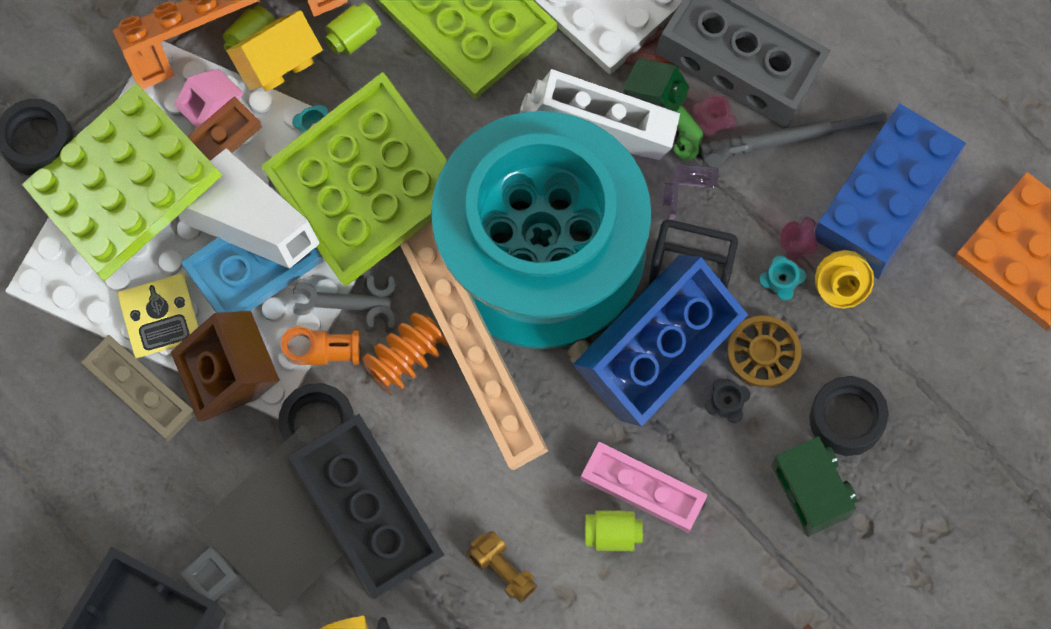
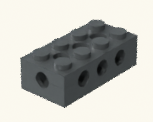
M682 0L662 32L655 53L786 128L831 50L743 0Z

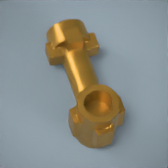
M490 531L486 535L481 534L470 544L471 549L466 552L469 560L481 571L489 565L509 585L505 589V593L511 600L515 597L521 603L535 591L537 585L533 581L534 576L528 570L522 574L519 573L501 555L507 548L503 540L496 533Z

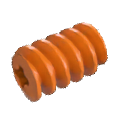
M412 313L409 318L412 327L401 323L398 326L400 337L390 333L386 336L388 347L380 343L374 346L377 358L370 354H365L362 357L363 364L369 375L390 396H392L389 389L390 384L400 389L405 387L401 379L403 373L413 379L417 377L412 367L414 363L425 369L428 367L424 357L426 353L435 358L440 356L436 347L438 342L450 348L441 328L426 314L422 316L418 313Z

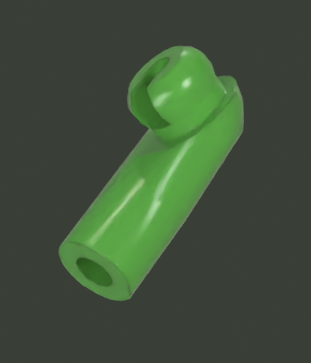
M680 106L677 113H680L677 125L679 136L676 144L673 146V151L679 159L689 161L699 153L703 132L685 108Z

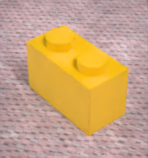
M299 10L285 14L226 51L248 90L263 88L266 92L282 84L285 81L282 75L290 70L298 73L314 63L312 57L323 51L302 11Z

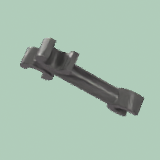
M368 275L364 283L366 295L316 292L312 285L300 282L295 284L293 294H303L308 298L309 302L306 304L295 303L293 313L307 315L314 308L369 311L364 319L365 330L371 332L374 325L373 319L379 317L386 323V333H391L395 325V316L390 310V296L395 289V279L393 276H388L385 284L386 289L379 290L374 286V276Z

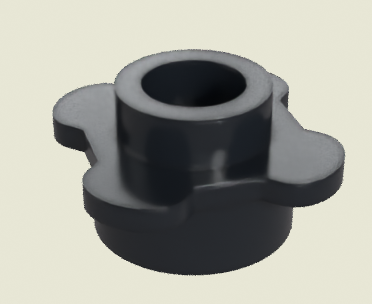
M717 379L712 386L714 390L712 398L705 404L707 413L712 416L719 414L727 417L731 423L741 421L743 418L742 408L744 403L750 399V391L747 387H740L738 384L728 382L726 379ZM730 398L732 402L730 404H726L724 402V399Z

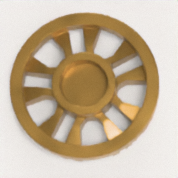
M765 315L754 316L744 320L733 330L727 345V357L731 370L735 373L734 375L743 380V383H747L751 387L771 389L788 381L793 376L801 360V344L795 331L781 319ZM762 324H769L768 335H762ZM753 325L757 337L754 339L749 338L743 332L744 329ZM778 328L788 335L779 342L773 338V334ZM735 340L748 344L749 348L735 344ZM792 345L794 347V350L780 352L782 347ZM743 353L747 355L748 359L737 363L734 354ZM778 359L793 360V364L788 370L779 363ZM752 363L755 367L749 374L745 373L743 370ZM775 366L780 376L776 378L770 367ZM760 369L764 370L767 373V380L755 378L756 372Z

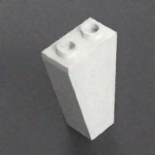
M553 69L549 71L542 81H536L531 94L526 93L520 109V113L547 111L582 118L606 130L630 154L660 160L672 149L680 113Z
M228 149L223 150L210 160L223 176L178 215L179 219L188 226L214 237H219L228 243L287 268H291L320 244L308 220Z

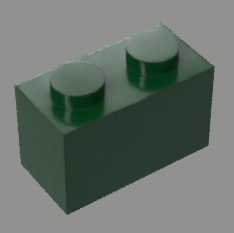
M819 436L776 455L771 465L807 537L850 518L856 509L854 503H857V497L851 484L847 480L843 482L836 470L839 465L834 451L829 445L824 446Z

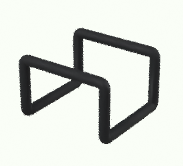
M670 219L664 220L660 226L652 258L649 285L659 275L664 251L666 250L687 256L702 257L705 260L725 264L721 282L728 289L738 247V238L734 234ZM668 227L730 241L728 255L726 257L665 243Z

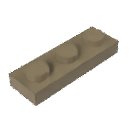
M110 335L81 362L86 370L167 443L195 415L194 410Z

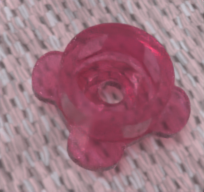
M724 96L709 97L703 103L698 102L693 107V115L699 118L701 130L705 136H713L716 131L724 128L731 130L736 125V117L730 114L731 108L728 99ZM716 113L718 117L714 119L711 117V114Z
M806 217L801 223L796 221L789 222L782 229L780 243L786 251L788 259L796 261L800 255L806 253L811 255L817 250L818 242L814 233L816 224L812 218Z

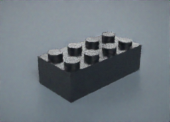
M360 414L354 415L285 457V460L369 598L376 599L444 556L443 551Z

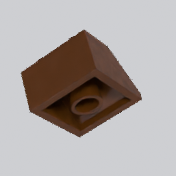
M251 311L214 313L171 351L198 422L206 421L257 400L280 381Z

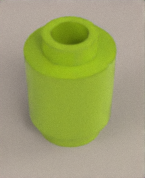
M361 2L358 6H350L325 26L327 35L324 39L335 54L339 55L342 52L344 55L350 56L376 35V29L381 26V22L372 8L365 2Z
M256 5L253 9H247L223 33L225 41L223 46L225 50L276 21V19L262 6Z
M596 510L595 514H585V547H595V551H634L635 543H642L643 520L635 519L634 511Z

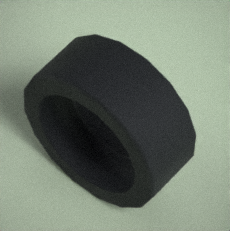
M26 99L17 102L4 111L0 118V152L13 169L26 175H33L38 169L51 164L60 156L62 149L73 139V134L65 115L55 104L43 99ZM35 119L50 121L56 128L57 137L52 146L36 155H22L14 148L12 140L19 127Z
M846 376L837 377L822 387L813 401L809 419L812 433L815 438L820 437L824 446L829 445L835 454L853 456L860 455L874 447L886 429L889 412L887 401L879 388L866 379ZM843 394H850L859 397L868 404L872 413V423L865 434L858 438H846L839 436L830 429L826 422L825 412L827 405L833 398Z
M324 383L306 384L295 389L284 400L279 412V430L287 448L292 453L307 444L297 436L294 430V419L297 412L304 405L313 401L329 403L337 409L341 417V423L354 416V411L348 398L337 388Z

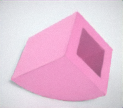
M218 68L188 77L174 106L198 128L234 96L240 100L244 93Z

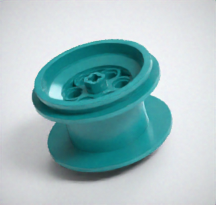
M535 111L514 114L491 122L474 132L458 146L445 163L437 180L432 199L431 216L433 234L439 254L454 279L471 294L492 338L519 347L548 349L572 345L578 340H586L596 335L615 321L627 308L640 285L644 272L646 244L651 225V204L647 184L639 166L628 150L615 137L594 123L576 116L558 112ZM556 200H563L570 206L564 210H557L551 207L550 204ZM517 201H525L530 207L523 211H517L511 205ZM577 231H583L589 234L590 238L579 242L572 239L571 235ZM497 233H506L511 236V239L501 244L493 241L492 237ZM538 240L541 243L534 245V242ZM548 243V246H547V247H545V248L542 247V245Z

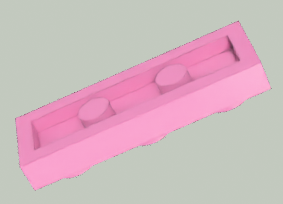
M598 442L581 475V481L687 533H690L707 498V494L601 442Z

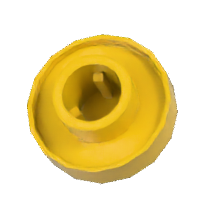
M848 250L833 252L825 257L817 267L815 274L816 289L822 299L832 307L842 309L855 307L863 302L871 293L874 284L873 270L866 259L857 252Z

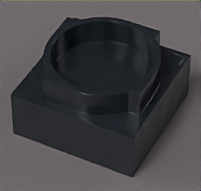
M111 546L62 629H218L226 613L218 603Z

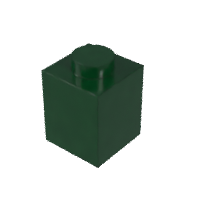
M638 58L622 90L628 96L677 112L680 105L686 100L690 86L677 65Z

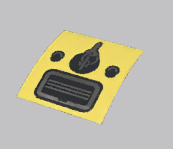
M184 273L118 292L135 358L176 347L199 327Z

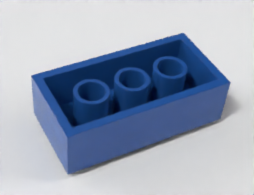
M899 103L819 220L813 239L833 252L843 250L857 252L866 259L873 270L874 277L879 279L958 161L966 143Z
M678 255L573 363V366L620 421L643 426L748 314L702 257Z

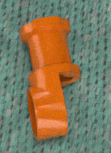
M302 326L292 327L282 336V352L286 359L295 365L326 366L328 362L352 361L353 365H360V330H353L352 334H328L326 330H309ZM296 336H304L311 342L310 349L304 355H293L288 349L289 342Z

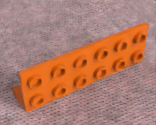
M182 0L175 4L173 1H169L156 6L153 9V13L142 18L132 16L122 20L118 24L119 27L113 29L112 32L135 82L142 89H146L175 76L160 42L260 0ZM306 0L310 13L315 17L344 5L348 1Z

